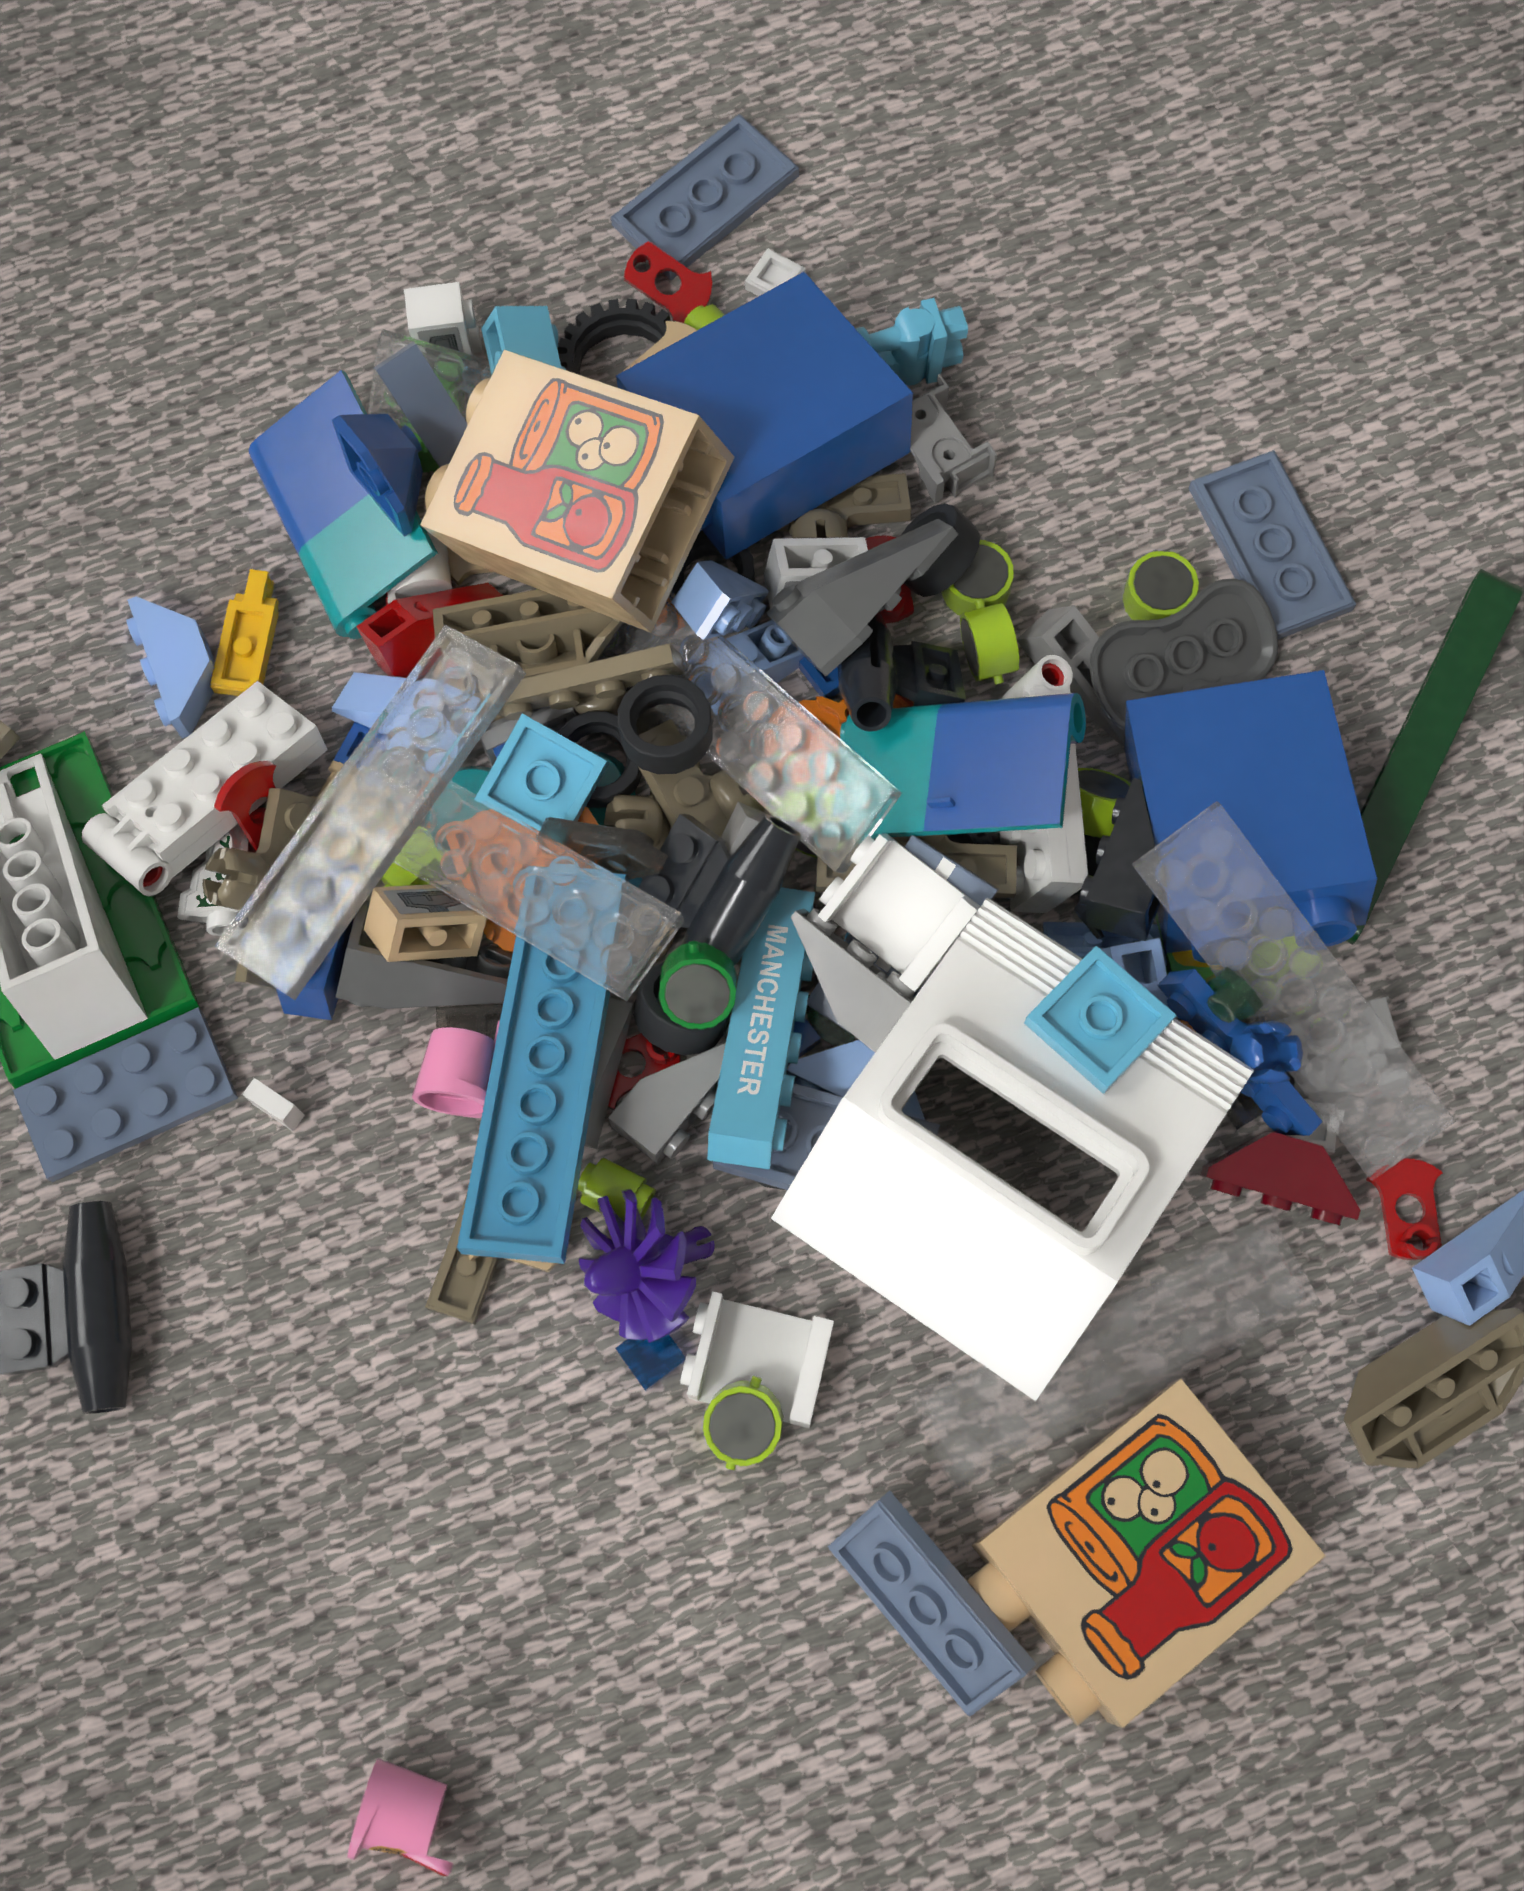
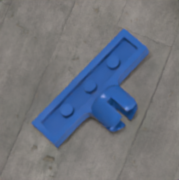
M1196 969L1169 972L1157 985L1168 998L1166 1001L1167 1006L1178 1018L1188 1022L1198 1034L1254 1069L1240 1092L1255 1101L1263 1111L1262 1118L1272 1130L1283 1135L1310 1136L1323 1122L1288 1081L1290 1078L1285 1073L1298 1071L1303 1057L1302 1043L1297 1035L1286 1036L1292 1031L1290 1026L1276 1020L1258 1021L1248 1024L1241 1022L1232 1014Z

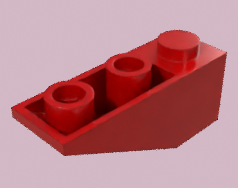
M487 582L395 599L356 627L377 665L388 676L415 679L423 671L445 657L443 653L438 651L436 646L433 609L503 595Z

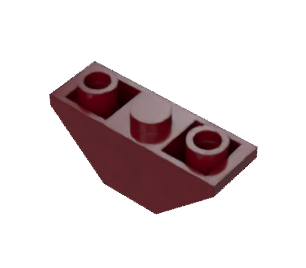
M1265 1131L1202 1166L1200 1176L1213 1179L1210 1188L1212 1190L1241 1197L1243 1188L1263 1193L1260 1201L1261 1204L1291 1211L1292 1204L1295 1202L1312 1207L1311 1218L1341 1226L1343 1216L1358 1220L1361 1210L1322 1145Z

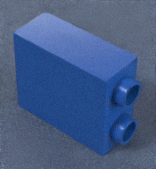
M805 272L796 275L616 375L617 387L699 415L734 455L732 464L700 529L726 560L904 457L911 450L913 392Z
M1324 670L1126 701L1124 750L1130 781L1132 782L1133 778L1141 780L1161 871V903L1157 915L1165 954L1191 950L1193 958L1199 962L1223 963L1235 960L1249 953L1254 946L1253 941L1294 935L1295 943L1300 947L1310 949L1325 948L1348 940L1356 933V926L1366 924L1377 876Z

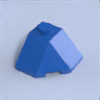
M388 414L338 415L331 421L349 471L404 537L413 530L423 475L418 452L422 450V447L417 437L408 426L405 425L399 428Z

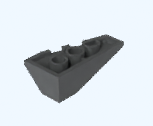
M936 519L799 582L796 586L792 584L785 587L775 596L772 601L774 606L766 614L797 650L821 673L827 676L871 635L873 630L869 627L868 623L872 618L884 609L886 611L893 610L902 599L899 596L901 585L906 580L911 581L922 576L958 536V533L952 526L940 519Z
M360 900L345 953L336 998L350 1001L352 1004L360 1007L374 1006L383 1009L504 1002L512 953L495 946H489L478 951L477 956L387 962L364 931L370 902Z

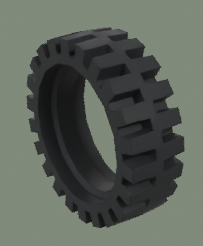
M618 299L608 300L609 310L605 311L600 303L591 306L590 317L582 311L576 316V326L569 323L565 328V338H560L558 343L560 364L565 367L566 371L580 375L582 359L588 350L604 339L615 336H639L657 343L666 333V321H671L670 315L663 309L656 314L655 305L645 302L642 309H639L636 299H627L625 308H620Z

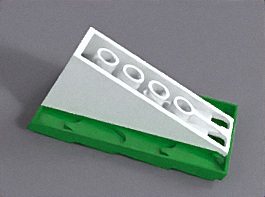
M85 731L0 767V1061L6 1077L14 1089L193 1009L200 1008L155 895H143L83 843L82 831L86 823L94 816L106 813L102 805L113 797L101 762Z

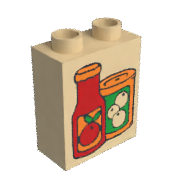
M504 350L491 378L484 379L478 383L469 397L466 409L468 426L450 463L437 469L427 485L425 492L426 513L420 526L467 562L652 633L732 464L734 455L697 414Z
M1179 1379L1161 1390L971 1545L986 1565L966 1581L1009 1632L1028 1618L1052 1649L1055 1655L1040 1666L1035 1673L1054 1700L1077 1726L1096 1710H1099L1108 1723L1123 1728L1325 1558L1326 1555L1185 1382Z

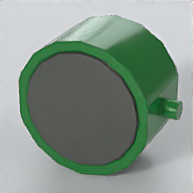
M691 941L688 944L679 946L668 955L662 965L659 999L663 1011L673 1022L685 1028L703 1030L716 1026L728 1017L735 1005L737 974L733 961L723 951L706 943Z

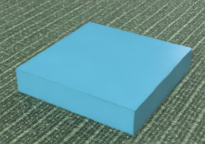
M522 713L474 800L557 847L563 848L610 762Z
M1095 946L1027 1015L1024 1024L1099 1091L1105 1094L1163 1033L1177 1015L1098 946Z

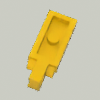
M250 569L245 593H236L234 600L229 599L210 687L214 693L239 696L257 681L264 685L279 616V601L277 598H272L274 581L271 580L268 571Z

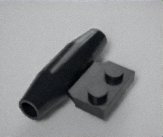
M880 612L868 623L869 627L873 630L871 635L837 666L839 689L853 723L864 731H878L889 723L896 694L913 701V706L960 703L966 700L958 650L912 641L911 645L893 646L891 633Z
M680 814L634 894L633 899L666 925L688 928L682 945L688 944L691 941L709 944L723 951L733 961L735 966L779 894L801 834L785 821L766 814L731 856L725 845V840L693 816Z
M107 1201L78 1203L69 1207L62 1269L41 1263L0 1271V1375H15L56 1368L69 1357L83 1414L126 1409L132 1353L127 1263L112 1203Z

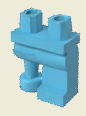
M934 298L922 300L920 308L910 310L908 306L901 310L892 327L871 334L868 333L865 327L855 328L907 386L915 385L924 378L927 384L937 382L938 375H941L943 367L962 363L963 349L960 339L967 338L968 325L961 306L939 311Z

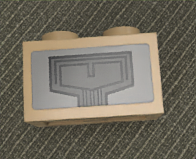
M463 883L373 887L364 931L387 962L470 957L478 955L488 914L469 890L465 889Z

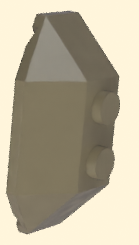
M539 589L433 609L435 642L438 651L489 687L594 662L622 624V621Z
M1518 1308L1491 1310L1470 1326L1447 1316H1442L1360 1369L1343 1420L1362 1461L1368 1466H1378L1380 1464L1390 1467L1418 1469L1501 1415L1524 1378L1523 1311Z

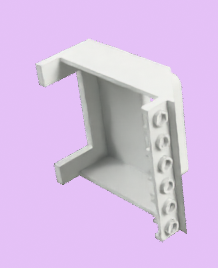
M986 898L842 1098L771 1219L1036 1401L1125 1272L1254 1069L1174 1019L1163 1033L1103 1094L1024 1024L1027 1015L1072 971L1082 958L997 903ZM938 1058H944L1117 1173L1118 1179L1084 1231H1078L902 1112L903 1107Z

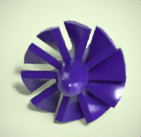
M631 1189L622 1190L626 1205L625 1223L611 1207L608 1196L598 1199L599 1210L603 1213L612 1239L605 1236L587 1217L582 1219L580 1227L595 1250H603L605 1253L598 1259L581 1257L579 1258L580 1269L585 1273L583 1285L592 1293L598 1294L592 1302L601 1314L620 1322L619 1335L625 1339H648V1342H653L671 1334L688 1321L689 1316L683 1310L696 1288V1277L682 1276L683 1265L712 1256L715 1243L711 1241L697 1246V1241L712 1236L710 1231L704 1226H697L692 1230L679 1232L675 1236L665 1234L663 1207L661 1201L657 1198L652 1199L650 1224L646 1233L637 1208L636 1196Z

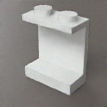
M879 834L876 840L868 836L852 855L850 860L856 866L847 878L843 880L839 876L836 877L821 896L820 901L825 904V907L818 917L825 922L833 920L901 973L902 975L899 980L915 992L922 987L981 906L888 834Z
M712 1291L709 1304L701 1302L699 1304L693 1333L700 1334L701 1339L697 1355L688 1353L686 1356L680 1384L689 1386L687 1391L689 1399L710 1404L714 1395L727 1384L740 1380L751 1381L752 1376L762 1378L761 1385L769 1388L779 1400L784 1415L783 1422L810 1428L834 1321L813 1316L811 1321L724 1300L722 1293Z

